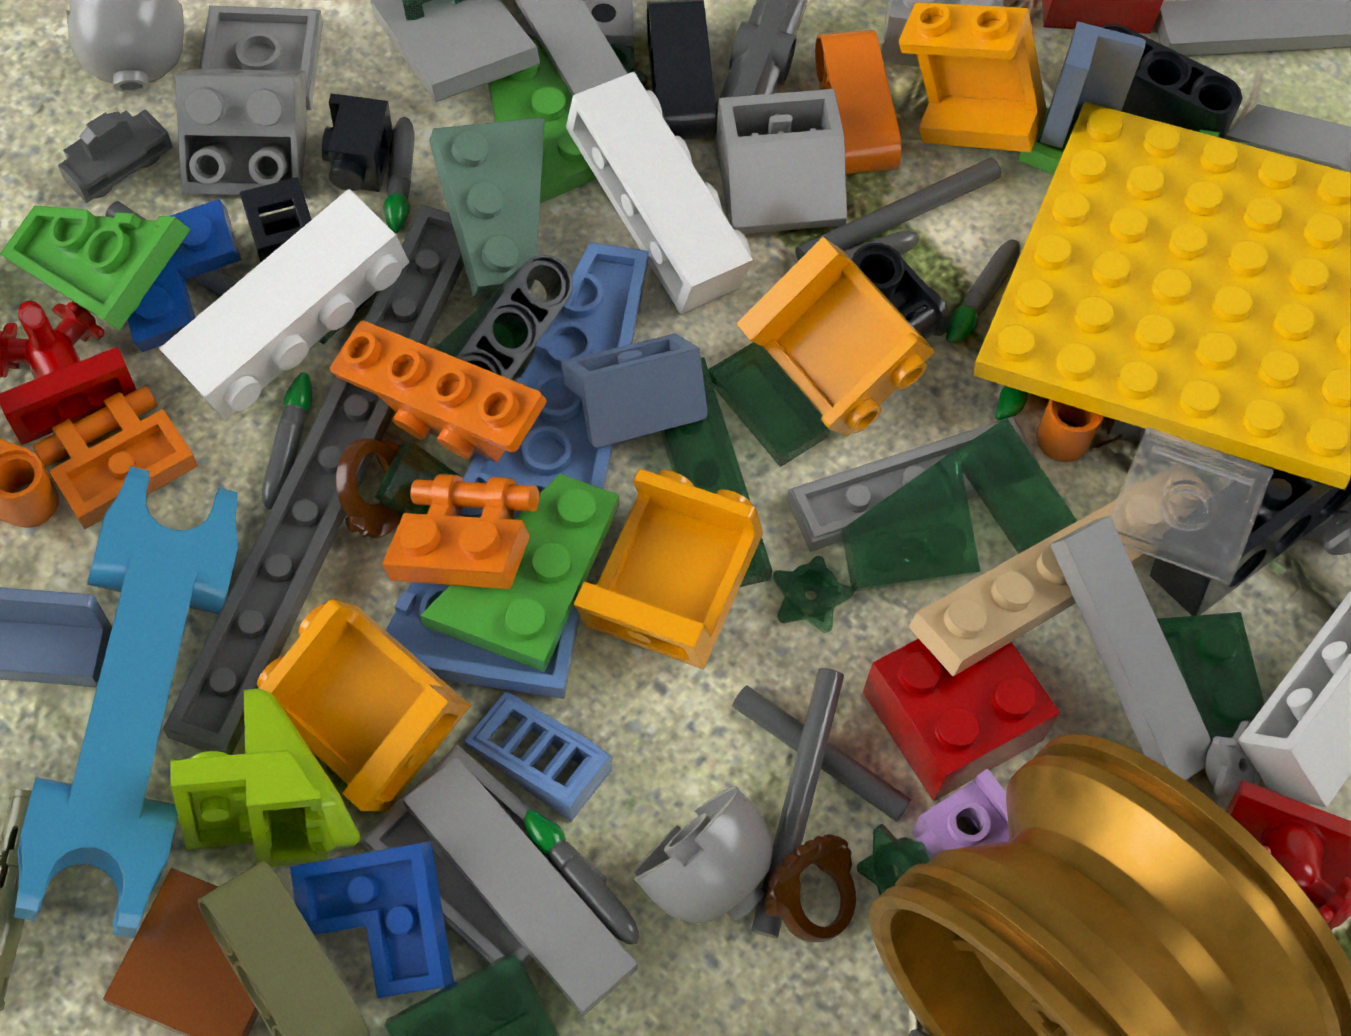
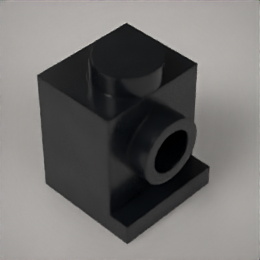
M331 93L328 103L333 127L327 126L325 128L321 148L323 161L330 162L329 180L334 186L343 190L350 189L351 191H356L360 189L380 192L390 154L393 133L389 103L386 100Z
M298 177L239 192L260 263L312 220ZM293 206L292 209H288V210H285V211H281V212H277V213H273V214H269V215H265V216H261V217L259 216L260 214H263V213H267V212H271V211H275V210H279V209H283V208H287V207Z

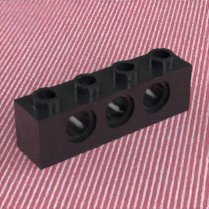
M1260 464L1162 536L1149 576L1196 619L1350 502L1351 478L1346 489L1343 490Z

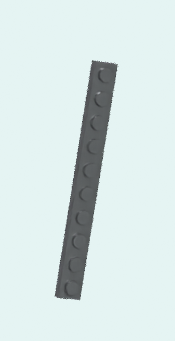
M422 204L402 244V248L410 263L402 269L400 276L391 286L378 292L365 321L427 345L463 269L464 263L450 213ZM336 377L163 727L169 739L204 751H219L233 755L245 729L244 690L257 689V680L260 674L272 661L279 657L347 514L339 502L336 491V471L340 457L347 446L355 440L373 438L381 441L395 412L376 394ZM372 453L367 454L358 466L356 476L357 488H359L374 457Z

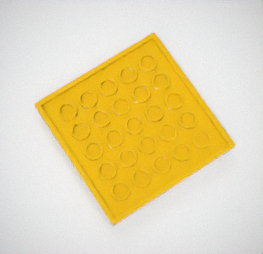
M1084 102L975 361L973 376L1345 490L1351 478V173Z

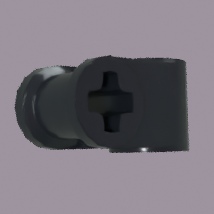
M869 243L861 246L854 253L852 261L869 279L877 280L881 283L874 285L924 339L931 335L942 336L951 329L952 318L944 300L935 290L924 283L903 260L897 250L883 243Z

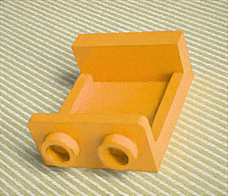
M915 2L899 38V45L902 53L917 54L929 101L919 125L922 143L1031 152L1047 108L1029 8Z
M824 237L736 323L750 341L767 350L823 414L822 422L830 430L846 437L852 432L858 433L869 427L882 411L880 405L897 388L903 390L915 383L927 368L925 361L936 352L847 254Z
M638 469L633 479L638 492L637 499L597 585L584 581L573 605L587 628L704 670L763 535L758 512L747 498L736 492L720 489L715 494L694 487L689 479L670 470H660L658 474Z
M330 599L326 604H321L314 608L304 618L298 631L300 637L285 656L275 659L263 670L257 680V687L268 691L278 700L309 749L348 784L342 792L348 800L360 811H388L469 710L471 705L361 608L351 603Z

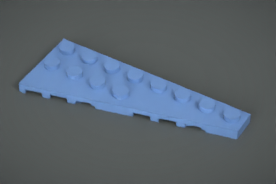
M589 243L572 275V292L569 299L535 345V353L522 377H517L515 381L538 390L547 400L544 408L517 451L511 453L505 450L498 463L476 454L463 478L464 482L487 483L491 477L513 478L517 485L537 486L540 494L559 474H563L605 490L613 444L596 448L589 443L582 398L565 386L561 362L633 344L648 267L649 251ZM462 508L460 516L480 518L483 509ZM515 511L512 520H514L522 511ZM411 582L407 591H402L394 606L396 612L386 631L442 680L561 699L565 698L580 615L575 606L545 672L422 626L420 615L450 585Z

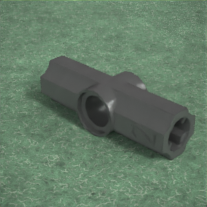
M756 0L749 21H742L738 28L730 57V71L719 98L775 94L778 84H785L795 52L796 34L808 0ZM719 100L717 102L716 116H718Z

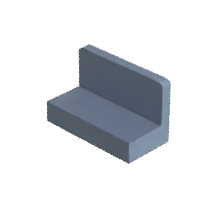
M1077 21L1051 100L1040 143L1062 148L1073 116H1079L1084 102L1121 111L1143 55L1146 41L1140 37Z
M676 333L561 362L565 386L582 398L588 441L596 448L704 420L708 415L700 348Z
M0 587V680L97 687L112 625L95 596L80 593Z

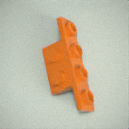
M360 321L330 366V371L337 378L379 396L396 412L392 421L399 428L421 440H424L428 433L435 435L440 445L466 460H469L472 454L476 453L498 463L505 450L511 453L517 451L547 402L546 398L538 390L366 321Z

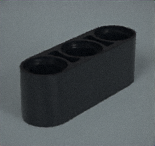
M704 0L647 1V38L652 92L656 95L661 105L663 118L674 136H680L683 140L714 139L716 132V108Z
M1118 24L1101 26V28L1140 37L1146 41L1143 55L1121 112L1196 132L1200 130L1220 132L1218 137L1225 138L1243 98L1241 89L1235 81L1127 27Z
M541 254L529 259L505 280L451 356L511 380L569 299L572 292V277L566 265L551 255ZM527 278H534L544 286L546 301L535 298L529 292ZM493 323L501 324L511 332L513 348H506L497 342L493 334Z

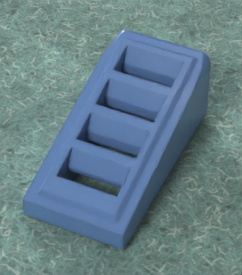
M507 691L503 693L464 740L466 747L569 822L573 821L612 771V756L590 740ZM511 715L519 721V724L505 741L498 746L491 742L490 738ZM532 730L539 737L525 755L519 759L512 753ZM553 745L559 752L543 772L535 769L533 766L549 746ZM572 759L579 764V767L567 782L562 785L555 781V778Z

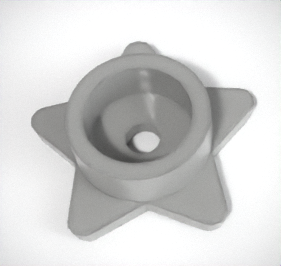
M1343 506L1302 537V539L1322 540L1324 549L1332 555L1351 553V507Z
M1242 721L1232 738L1215 736L1207 751L1206 772L1217 796L1235 793L1241 780L1259 785L1260 774L1255 770L1237 742L1251 723L1249 721Z

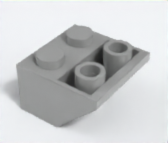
M188 69L175 75L182 194L240 195L239 192L296 177H298L302 186L307 137L305 71Z
M825 89L719 98L715 144L728 219L732 228L739 230L742 234L845 225L847 221L844 133L835 90Z

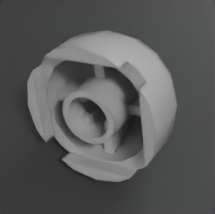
M71 0L70 11L66 9L68 36L72 52L79 64L99 80L113 83L114 88L118 91L140 92L148 89L149 82L161 79L177 65L183 52L182 4L177 0Z
M734 785L721 791L695 810L698 817L682 830L678 825L674 827L647 854L634 872L637 877L633 879L653 902L674 918L687 923H708L727 913L733 921H736L749 913L765 895V892L758 884L765 877L771 865L773 843L769 827L754 804Z

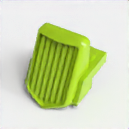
M260 688L244 690L245 754L229 755L219 751H206L198 753L190 759L170 760L171 790L186 850L253 844L257 863L265 861L271 867L328 860V853L345 851L354 847L360 841V833L339 792L278 700L266 690Z

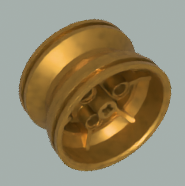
M1086 734L1059 736L1046 744L1032 760L1025 763L1011 777L1006 793L1010 841L944 850L933 857L928 863L917 864L911 867L897 880L895 886L885 890L870 907L869 924L879 955L900 994L929 1036H1351V966L1331 929L1294 879L1243 826L1204 793L1149 757L1122 744L1101 737Z

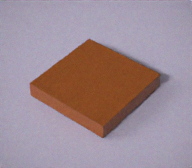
M174 868L170 869L103 997L106 1003L183 1036L249 1035L259 1012L212 935L198 905L199 898L219 886Z

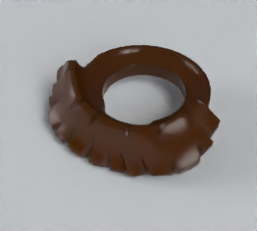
M373 438L355 440L344 450L336 471V491L343 510L349 515L345 518V524L349 531L359 532L362 537L381 538L391 533L397 527L403 513H408L412 503L411 486L418 477L417 463L409 450L391 440L382 442ZM369 453L375 455L385 474V492L378 504L366 503L361 498L357 488L356 476L358 466L361 460Z
M827 834L823 837L817 836L813 840L806 841L804 845L796 847L793 853L786 855L782 860L783 863L778 864L775 873L769 879L764 901L765 914L780 917L788 930L803 941L824 942L832 940L841 934L849 925L856 906V890L850 874L852 852L848 848V842L832 834ZM811 864L816 865L820 870L831 876L840 893L838 915L826 927H821L811 922L805 915L800 902L801 882L799 877L801 872Z

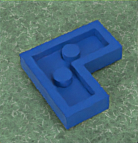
M220 199L170 216L178 218L191 230L144 295L137 309L128 318L133 343L142 352L164 345L196 318L187 289L186 279L242 260L227 208Z
M431 841L290 866L295 904L313 935L366 926L377 998L443 988L454 983Z

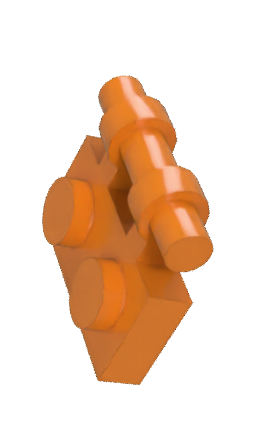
M146 385L126 396H123L121 392L103 400L105 407L74 424L70 419L52 428L55 434L32 446L44 467L67 455L70 458L49 470V473L84 530L104 519L105 513L115 501L122 488L130 466L150 471L146 495L198 467L193 453L163 409L141 421L139 420V416L158 407L155 398ZM117 428L121 431L91 448L87 447L89 443Z
M439 474L434 480H414L410 493L413 504L428 505L430 508L427 514L403 513L382 563L390 580L511 589L530 538L523 520H512L515 511H536L539 504V490L537 486L517 485L513 478L491 477L487 483L464 482L461 476ZM462 508L483 509L480 518L460 516Z

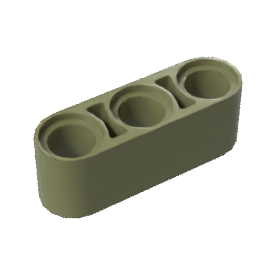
M265 861L257 863L198 899L199 909L207 926L272 1036H370L367 1025L284 884Z

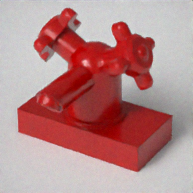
M30 300L23 302L18 308L19 320L29 339L16 338L18 331L16 323H7L3 331H0V377L6 378L9 368L18 369L20 363H28L34 377L32 381L0 393L2 411L21 445L54 433L52 428L68 419L74 424L105 407L103 400L118 392L126 396L137 390L118 346L82 361L80 360L74 344L79 339L87 342L90 337L100 340L104 336L105 331L101 326L97 325L96 319L89 311L74 301L69 302L67 305L59 303L52 308L53 313L63 319L55 329L52 328L41 305Z
M1241 780L1226 812L1243 826L1294 879L1318 910L1331 931L1333 928L1339 927L1351 916V821Z

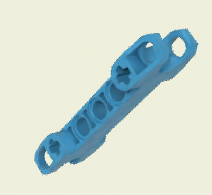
M131 466L120 492L105 513L87 585L121 592L73 783L70 784L39 777L35 778L17 850L19 881L14 918L35 921L51 879L61 870L73 865H91L102 869L113 880L117 890V907L113 920V935L128 938L135 937L149 895L160 879L162 870L168 861L178 816L175 804L147 799L145 794L188 610L193 608L220 614L227 596L238 549L236 531L237 492L218 488L212 510L202 524L188 530H172L160 525L150 515L146 506V492L150 480V471Z

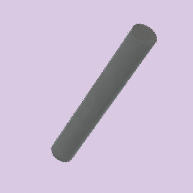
M746 685L735 698L732 707L797 752L804 724ZM830 742L827 743L821 769L897 822L912 799Z

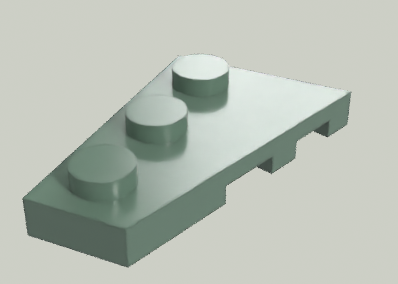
M545 118L433 128L429 142L473 298L495 295L508 277L529 259L537 256ZM527 278L529 291L536 280L534 278Z

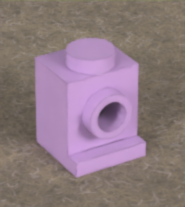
M988 768L978 774L972 782L919 816L911 833L916 838L913 841V845L922 863H928L933 857L944 850L1010 841L1006 792ZM964 817L976 834L968 835L963 833L958 828L956 819Z

